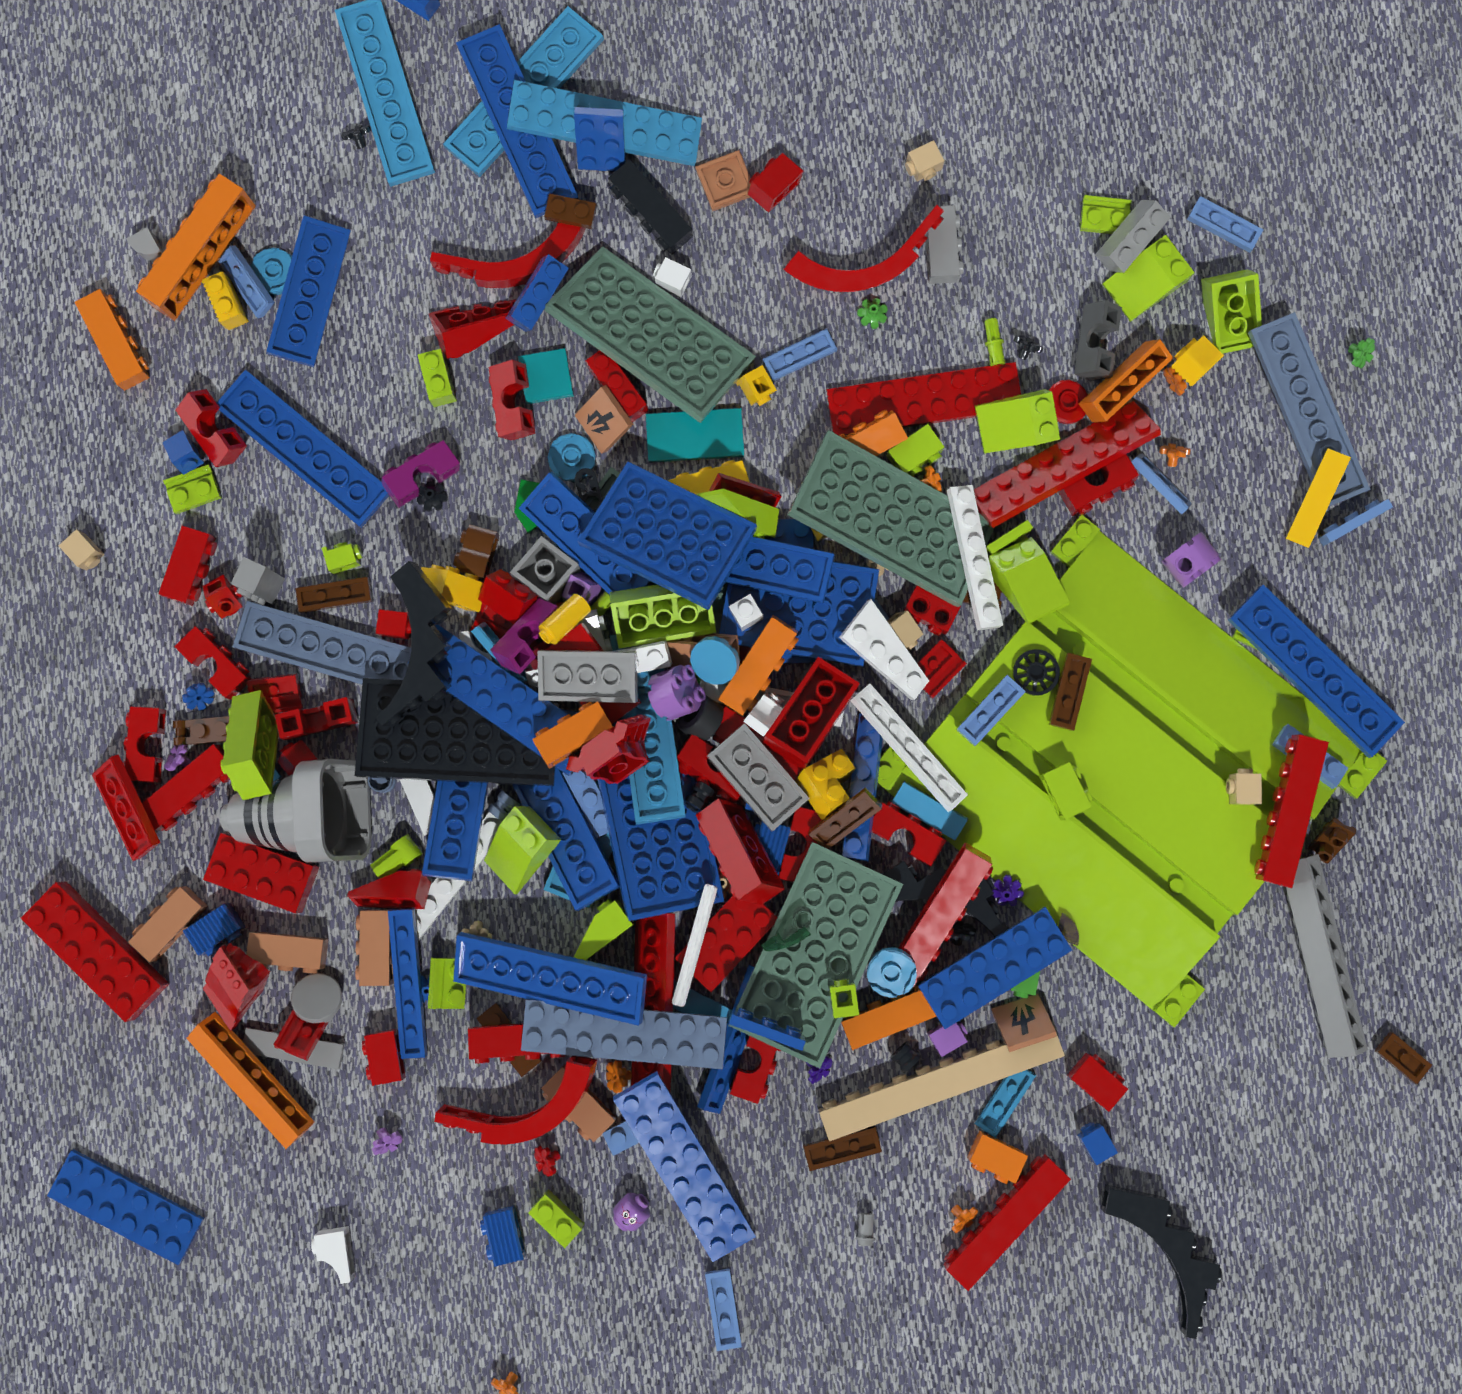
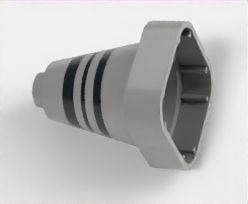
M323 759L302 761L296 766L293 775L273 781L272 794L242 800L239 793L234 794L229 803L225 804L221 809V826L236 841L295 852L307 863L362 860L369 853L372 839L368 777L355 776L356 761Z

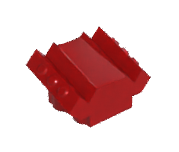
M640 714L617 721L615 727L604 730L582 746L580 753L570 755L566 770L580 772L583 769L587 776H590L593 780H605L608 784L620 783L650 761L646 753L644 740L651 717Z
M229 943L227 946H221L212 958L213 962L209 967L203 990L231 1031L236 1028L249 1007L263 992L270 971L262 963L246 955L241 948Z

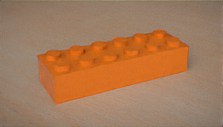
M219 173L216 179L210 181L203 197L196 201L194 210L189 217L181 222L177 234L167 242L165 251L160 257L155 259L148 275L140 280L136 292L153 308L173 321H176L202 284V280L207 277L256 207L244 189Z

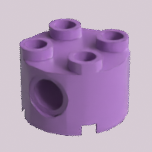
M1200 532L1161 562L1178 584H1181L1184 588L1222 559L1206 536Z
M690 665L675 666L652 675L648 681V686L651 685L652 689L648 691L650 703L657 715L661 718L665 716L667 721L698 711L701 701H704L706 697L705 691L699 686L695 672Z

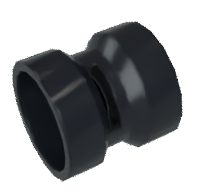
M696 781L692 787L693 792L684 799V805L692 812L698 814L707 807L708 802H712L715 799L717 793L707 784Z

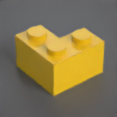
M432 564L431 568L421 567L422 571L449 605L467 611L480 612L482 602L478 598L483 583L478 581V576L465 573V576L459 574V569L450 566L444 568Z
M841 748L802 770L795 782L810 798L808 801L821 820L850 799L841 783L845 782L856 768Z

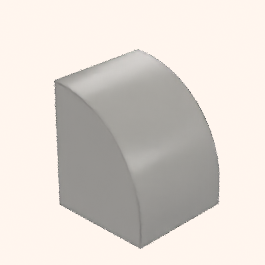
M148 227L126 238L129 245L145 260L154 262L164 252L156 236Z

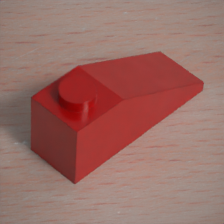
M418 869L398 871L348 891L347 896L357 907L425 909L431 881L426 876H423L422 871Z

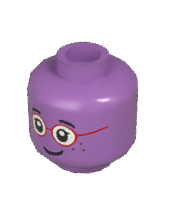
M627 1193L613 1208L615 1224L623 1231H636L650 1217L648 1199L642 1194Z

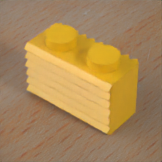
M218 272L202 280L203 287L206 289L207 296L215 310L214 313L219 319L218 322L225 329L231 330L248 322L233 284L224 272Z
M1203 335L1198 341L1193 338L1174 356L1177 361L1172 365V369H1175V372H1179V376H1182V379H1186L1189 386H1193L1224 355Z

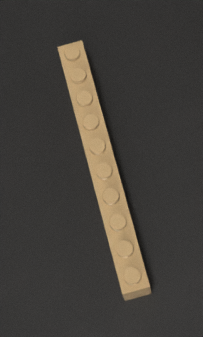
M1058 1036L1012 1052L1008 1051L1005 1042L1000 1043L999 1040H995L985 1044L986 1049L977 1051L976 1048L964 1051L961 1058L953 1060V1057L942 1059L939 1061V1066L930 1068L929 1065L916 1069V1074L908 1077L906 1074L895 1076L892 1078V1083L883 1085L882 1082L869 1086V1091L861 1094L859 1091L848 1093L845 1095V1100L836 1102V1099L822 1103L823 1108L818 1109L828 1139L829 1141L838 1139L1064 1057L1065 1055Z

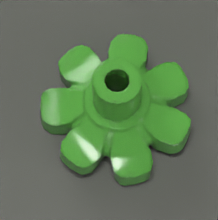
M874 298L872 303L868 299L862 302L863 308L858 309L857 316L863 317L860 322L863 326H867L870 323L872 329H877L879 326L878 322L882 324L886 322L887 316L884 314L888 309L886 305L879 306L880 299Z
M1368 338L1366 341L1361 340L1358 345L1352 343L1349 346L1348 352L1352 353L1354 357L1351 362L1353 366L1362 369L1366 361L1371 362L1374 356L1370 353L1375 350L1374 339Z

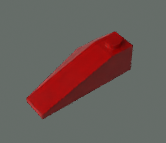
M517 299L496 302L492 308L482 306V304H474V309L460 311V307L457 306L429 313L439 346L447 359L459 358L463 354L470 353L513 326L514 324L505 318Z

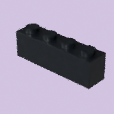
M630 160L608 177L610 186L608 189L616 200L620 198L625 203L624 208L632 217L636 215L639 218L642 229L647 234L652 233L657 238L655 242L662 251L665 252L667 250L673 255L693 237V229Z

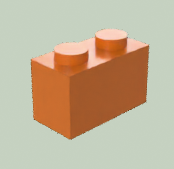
M980 1130L967 1156V1159L972 1162V1168L982 1173L988 1170L994 1173L995 1179L1005 1184L1008 1181L1016 1184L1028 1158L1025 1152Z

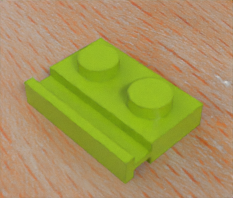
M1084 195L1080 231L1113 234L1131 213L1130 206L1132 200Z
M209 464L194 469L185 475L180 474L163 480L175 514L222 498Z
M1026 520L989 544L986 548L988 558L992 554L1027 539V535L1033 529L1031 523Z
M431 958L428 994L429 1009H465L466 984L453 982L455 958Z

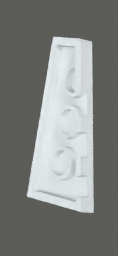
M872 599L867 600L839 638L909 699L915 700L929 680Z

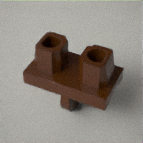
M1334 817L1324 825L1323 830L1311 842L1309 849L1319 854L1320 861L1329 863L1356 834V828L1346 826Z

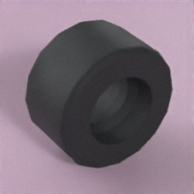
M706 695L705 700L701 701L698 711L679 717V729L688 736L695 735L706 741L720 727L724 715L723 707Z

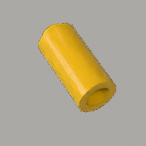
M573 594L539 625V636L548 644H557L591 612L587 601L580 595Z

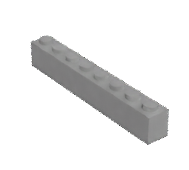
M1319 854L1303 856L1299 860L1293 888L1286 887L1287 900L1291 905L1293 924L1297 929L1299 948L1303 953L1305 972L1309 977L1311 985V997L1315 1001L1317 1009V1021L1321 1026L1324 1037L1323 1045L1327 1050L1328 1058L1357 1056L1367 1051L1368 1048Z

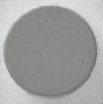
M323 973L310 974L303 977L294 986L291 994V1004L295 1014L306 1022H330L341 1007L342 991L338 982L333 977Z

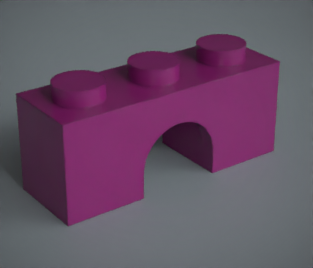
M444 440L439 443L433 442L421 454L409 456L401 466L397 468L391 467L383 474L384 476H382V486L397 507L400 508L419 496V487L414 482V478L418 474L429 473L436 478L438 483H441L459 471L460 463Z
M539 598L490 649L501 666L521 674L536 658L529 646L534 640L540 638L539 625L559 608L557 605Z

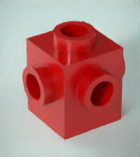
M224 574L202 586L206 606L211 613L216 612L221 619L235 614L243 607L240 599L243 595L236 592L238 588L231 585Z

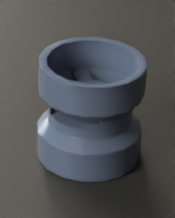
M368 778V785L376 792L387 793L394 789L397 779Z
M501 790L497 795V801L491 803L487 810L497 819L503 821L514 806H521V804L504 790Z

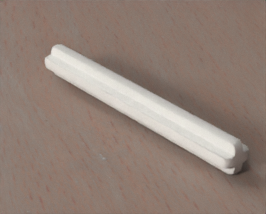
M705 884L672 999V1004L679 1007H684L686 1004L717 893V887L714 885Z

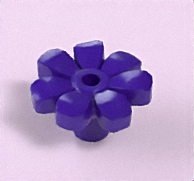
M1005 875L1003 882L1000 879L994 882L996 889L992 890L994 892L992 896L994 898L999 897L998 904L1001 906H1005L1007 902H1009L1010 906L1017 905L1016 898L1021 899L1024 895V891L1019 889L1022 883L1017 879L1012 882L1011 875Z
M827 1055L821 1068L806 1062L811 1068L808 1072L810 1074L808 1078L810 1083H817L822 1079V1076L826 1078L829 1075L830 1071L828 1069L832 1067V1058Z

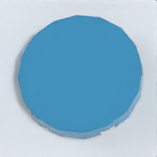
M274 247L257 253L253 258L252 265H250L269 295L272 296L282 294L292 259L289 253Z
M573 433L561 435L550 446L551 448L548 453L549 466L554 474L564 481L574 482L575 475L580 469L589 468L592 470L595 466L596 455L594 447L583 436Z
M717 636L705 637L691 651L690 661L692 669L699 678L707 683L714 685L725 684L734 677L739 669L740 660L738 652L723 638Z
M894 947L884 948L876 952L869 960L867 978L872 989L881 996L893 998L901 994L904 995L915 985L917 977L916 964L912 957L904 950Z

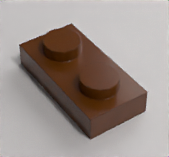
M549 194L544 217L548 221L592 229L597 204Z
M1389 1032L1375 1049L1377 1054L1414 1084H1418L1432 1067V1064L1392 1032Z

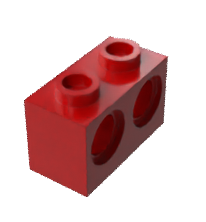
M916 585L903 611L908 610L917 625L920 622L928 626L927 630L940 636L941 633L945 635L948 633L961 606L956 607ZM913 602H923L925 604V611H915ZM935 613H945L947 616V622H937L935 619Z

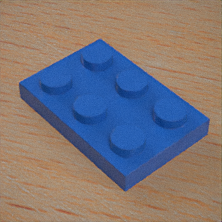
M575 107L574 122L578 169L617 171L626 163L624 110Z
M739 1008L738 1011L732 1010L729 1019L730 1025L803 1051L806 1040L800 1029L789 1025L786 1026V1029L779 1027L776 1020L763 1016L762 1020L754 1018L753 1012L743 1008Z

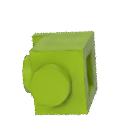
M343 542L334 545L332 550L326 546L322 547L328 571L332 574L361 566L359 559L363 558L358 544L352 545Z
M849 979L835 980L834 986H829L833 1018L859 1015L855 984L849 983ZM844 992L848 995L846 1001L841 1002L838 996Z

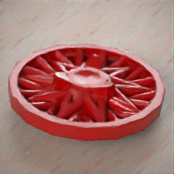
M1060 380L1051 386L1049 391H1052L1057 422L1074 424L1083 419L1086 413L1079 403L1088 395L1084 387L1072 380Z

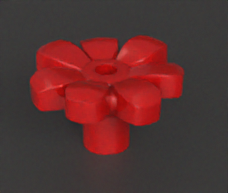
M541 1146L534 1149V1157L538 1162L536 1168L539 1172L543 1170V1174L547 1177L554 1175L557 1171L554 1167L555 1162L560 1159L559 1152L555 1150L550 1153L548 1147L544 1149Z

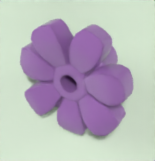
M187 745L174 746L170 750L172 755L168 756L164 764L166 770L174 771L178 765L186 767L192 762L191 759L185 757V753L188 750Z
M385 1127L380 1128L377 1131L379 1139L373 1142V1154H385L388 1152V1149L391 1152L395 1151L398 1148L397 1144H400L403 1140L401 1134L398 1131L389 1134Z

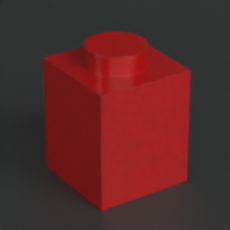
M379 609L376 634L383 637L409 640L411 626L408 613Z
M300 740L296 744L291 742L281 749V755L277 762L290 776L293 775L296 766L300 762L318 759L307 745Z

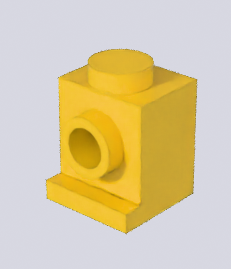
M763 365L743 375L736 382L737 386L740 385L751 406L758 403L759 407L772 400L770 395L777 391Z

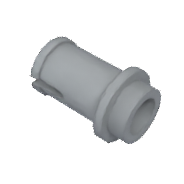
M858 1213V1236L855 1239L858 1240V1245L873 1246V1241H875V1237H873L875 1214Z

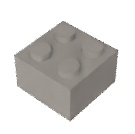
M541 536L511 570L510 574L514 579L528 586L531 591L538 595L537 600L540 598L556 605L563 597L562 594L570 575L580 573L581 570L578 563Z

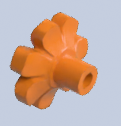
M1172 366L1164 369L1163 375L1167 383L1171 384L1169 388L1179 396L1185 393L1184 390L1187 388V384L1184 380L1186 379H1182V376H1179V373L1175 372Z
M1168 443V446L1163 445L1159 447V453L1167 455V466L1176 467L1178 458H1186V455H1190L1191 451L1190 448L1183 446L1176 447V444Z
M926 466L924 468L926 474L924 479L920 481L942 493L939 473H935L932 466Z
M622 1061L609 1062L606 1065V1069L609 1071L606 1072V1080H610L607 1083V1087L611 1091L613 1090L614 1093L622 1092V1087L628 1085V1080L632 1078V1073L630 1070L622 1067Z
M957 1204L951 1209V1212L956 1217L953 1221L955 1225L951 1228L954 1233L962 1231L965 1225L969 1228L974 1223L972 1220L976 1218L978 1213L975 1207H972L970 1210H963Z
M509 1372L505 1380L493 1378L491 1381V1385L500 1390L499 1394H519L514 1386L518 1376L513 1372Z

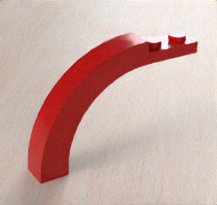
M936 205L896 253L874 266L859 270L832 269L812 261L798 250L783 270L807 285L826 291L857 292L878 287L900 275L916 261L919 255L913 251V248L920 249L928 239L925 236L930 228L935 230L944 220L941 216L944 210Z
M558 223L550 236L540 246L524 256L509 261L483 262L432 252L430 262L433 268L441 274L455 272L466 279H472L475 276V282L478 287H515L527 284L542 257L549 254L559 262H564L578 245L586 228Z
M572 1055L566 1062L564 1076L555 1096L544 1106L530 1113L518 1116H496L444 1104L435 1113L434 1122L441 1123L447 1128H463L469 1133L481 1132L480 1142L507 1145L535 1139L554 1129L578 1105L591 1084L598 1059Z

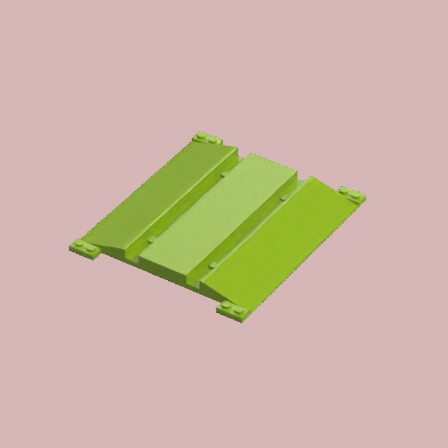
M1080 515L1050 552L1069 567L1059 581L1070 600V605L1032 623L1027 624L1024 621L926 740L924 745L968 794L953 809L968 818L956 840L945 834L942 837L959 851L966 842L990 856L993 867L990 877L995 881L1000 879L1003 882L1005 875H1011L1012 882L1016 879L1022 883L1019 889L1024 891L1023 897L1021 899L1017 898L1034 913L1046 907L1065 939L1175 1028L1205 990L1187 974L1221 937L1218 935V932L1230 917L1238 915L1265 882L1256 879L1255 865L1262 856L1261 841L1263 836L1267 835L1269 828L1267 817L1269 812L1273 811L1275 801H1273L1274 790L1277 786L1279 787L1281 780L1279 770L1287 757L1272 745L1282 728L1289 724L1304 736L1329 742L1327 753L1348 767L1338 786L1354 799H1358L1387 760L1378 753L1368 758L1308 698L1100 532L1096 525L1083 515ZM1034 649L1050 653L1056 659L1060 669L1058 683L1050 692L1040 696L1024 693L976 746H973L956 730L1006 675L1013 679V667L1020 655ZM1067 653L1092 659L1074 731L1048 725ZM1035 654L1028 655L1030 661L1034 663ZM1039 654V663H1042L1046 657ZM1024 658L1019 663L1026 667L1029 666ZM1051 660L1046 663V669L1054 667ZM1017 669V675L1026 673L1025 670ZM1055 671L1047 672V676L1054 678ZM1020 678L1019 681L1023 685L1028 678ZM1046 679L1043 680L1047 688L1053 683ZM1030 682L1026 689L1032 691L1033 682ZM1038 682L1036 692L1043 691L1042 686ZM889 747L880 758L878 784L894 797L902 783L906 781L935 798L896 752ZM1070 762L1080 772L1081 779L1079 781L1082 787H1086L1091 794L1092 801L1090 803L1092 808L1061 821L1039 776ZM1237 769H1253V774H1261L1262 804H1229V794L1226 792V781L1229 779V774L1237 773ZM1319 780L1310 820L1317 817L1336 788L1331 789Z

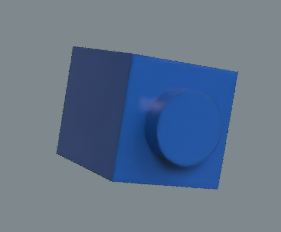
M183 430L162 442L171 462L183 475L204 463L196 445Z
M1090 1122L1080 1129L1081 1133L1077 1134L1081 1144L1095 1165L1118 1153L1104 1127L1099 1123L1094 1124V1122Z

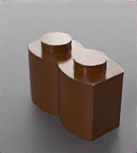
M469 524L467 530H463L460 538V543L463 546L460 553H456L453 566L460 570L459 574L465 575V573L478 576L481 580H485L486 576L489 575L500 537L497 531Z

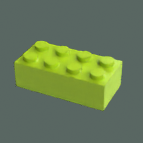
M659 585L610 592V605L619 649L716 633L712 605L707 610Z
M261 690L233 696L231 707L228 710L229 724L226 725L227 737L226 742L223 744L224 758L221 760V769L225 775H228L233 790L239 793L242 800L272 794L279 736L275 715Z

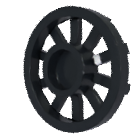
M1039 649L1029 650L1020 655L1013 667V680L1026 691V694L1032 696H1040L1050 692L1058 683L1060 669L1056 659L1050 653ZM1035 654L1034 663L1030 661L1028 655ZM1039 654L1046 657L1042 663H1039ZM1023 658L1029 665L1028 667L1019 664ZM1051 660L1054 667L1046 669V663ZM1017 669L1025 670L1026 673L1017 675ZM1055 671V677L1047 676V672ZM1027 677V681L1022 685L1019 679ZM1044 679L1053 682L1049 688L1043 682ZM1030 682H1033L1032 691L1026 689ZM1038 682L1042 686L1043 691L1036 692Z

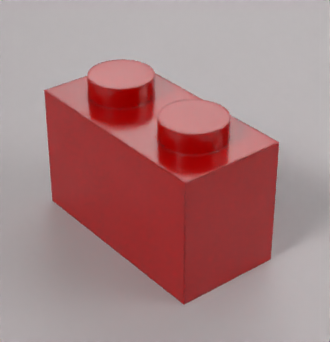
M782 153L776 159L774 157L771 158L761 173L756 172L749 181L751 185L748 195L769 213L797 187L804 171Z
M499 569L486 576L478 600L514 625L536 602L538 595L531 591L528 586L514 579L508 572Z
M398 1028L365 1035L362 1041V1051L368 1058L369 1065H366V1076L368 1080H371L372 1086L405 1079L404 1062L400 1056Z
M1085 1053L1067 1076L1100 1106L1110 1112L1128 1091V1088L1123 1085L1125 1079L1114 1070L1112 1073L1104 1068L1106 1063L1098 1055L1094 1054L1091 1056Z

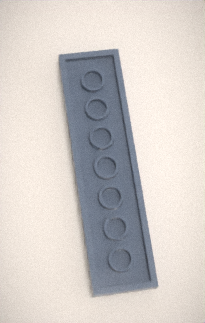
M1294 312L1248 332L1311 482L1327 448L1351 457L1329 506L1371 490L1296 313Z
M249 601L246 602L232 646L239 650L361 685L363 678L403 680L408 669V661L411 654L410 647Z
M526 999L521 1051L723 1069L727 1017L644 1009L643 1022L638 1026L546 1004L544 1001Z

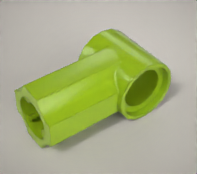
M406 834L391 845V849L370 866L377 877L383 878L397 872L404 866L407 867L414 862V858L418 859L423 853L411 837Z

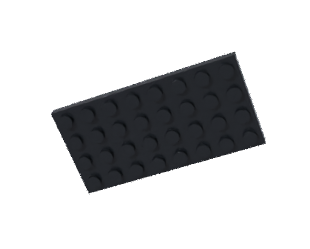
M363 678L355 764L356 777L537 786L555 785V766L549 769L542 757L450 693L437 703L435 701L426 702L422 698L423 703L412 711L408 709L402 714L404 718L395 726L391 724L382 726L376 717L390 704L400 689L403 680ZM528 686L538 693V686ZM549 701L558 708L560 707V701Z

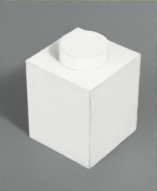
M665 257L662 264H657L653 276L657 286L682 297L692 277L690 268Z
M751 594L729 606V610L741 631L763 620V614Z

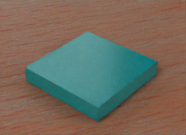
M565 348L518 356L519 362L526 364L529 387L524 389L526 404L574 396Z

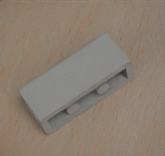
M1141 200L1095 256L1109 271L1124 273L1171 217L1156 200Z
M955 205L939 206L944 210L941 215L944 220L935 230L930 228L925 234L928 237L926 240L929 284L956 283L959 276L963 275V260H959L958 252L962 249L961 237H957V228H960V215L955 213ZM935 206L926 207L924 219L929 215V213L934 209Z
M243 557L231 584L238 588L237 593L264 606L265 602L273 605L285 578L269 568Z

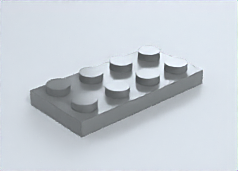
M537 651L538 699L541 701L636 703L638 701L637 652Z
M743 724L707 755L708 759L771 832L810 799L746 724Z

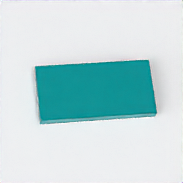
M741 408L711 410L701 423L686 412L646 414L649 463L744 457Z

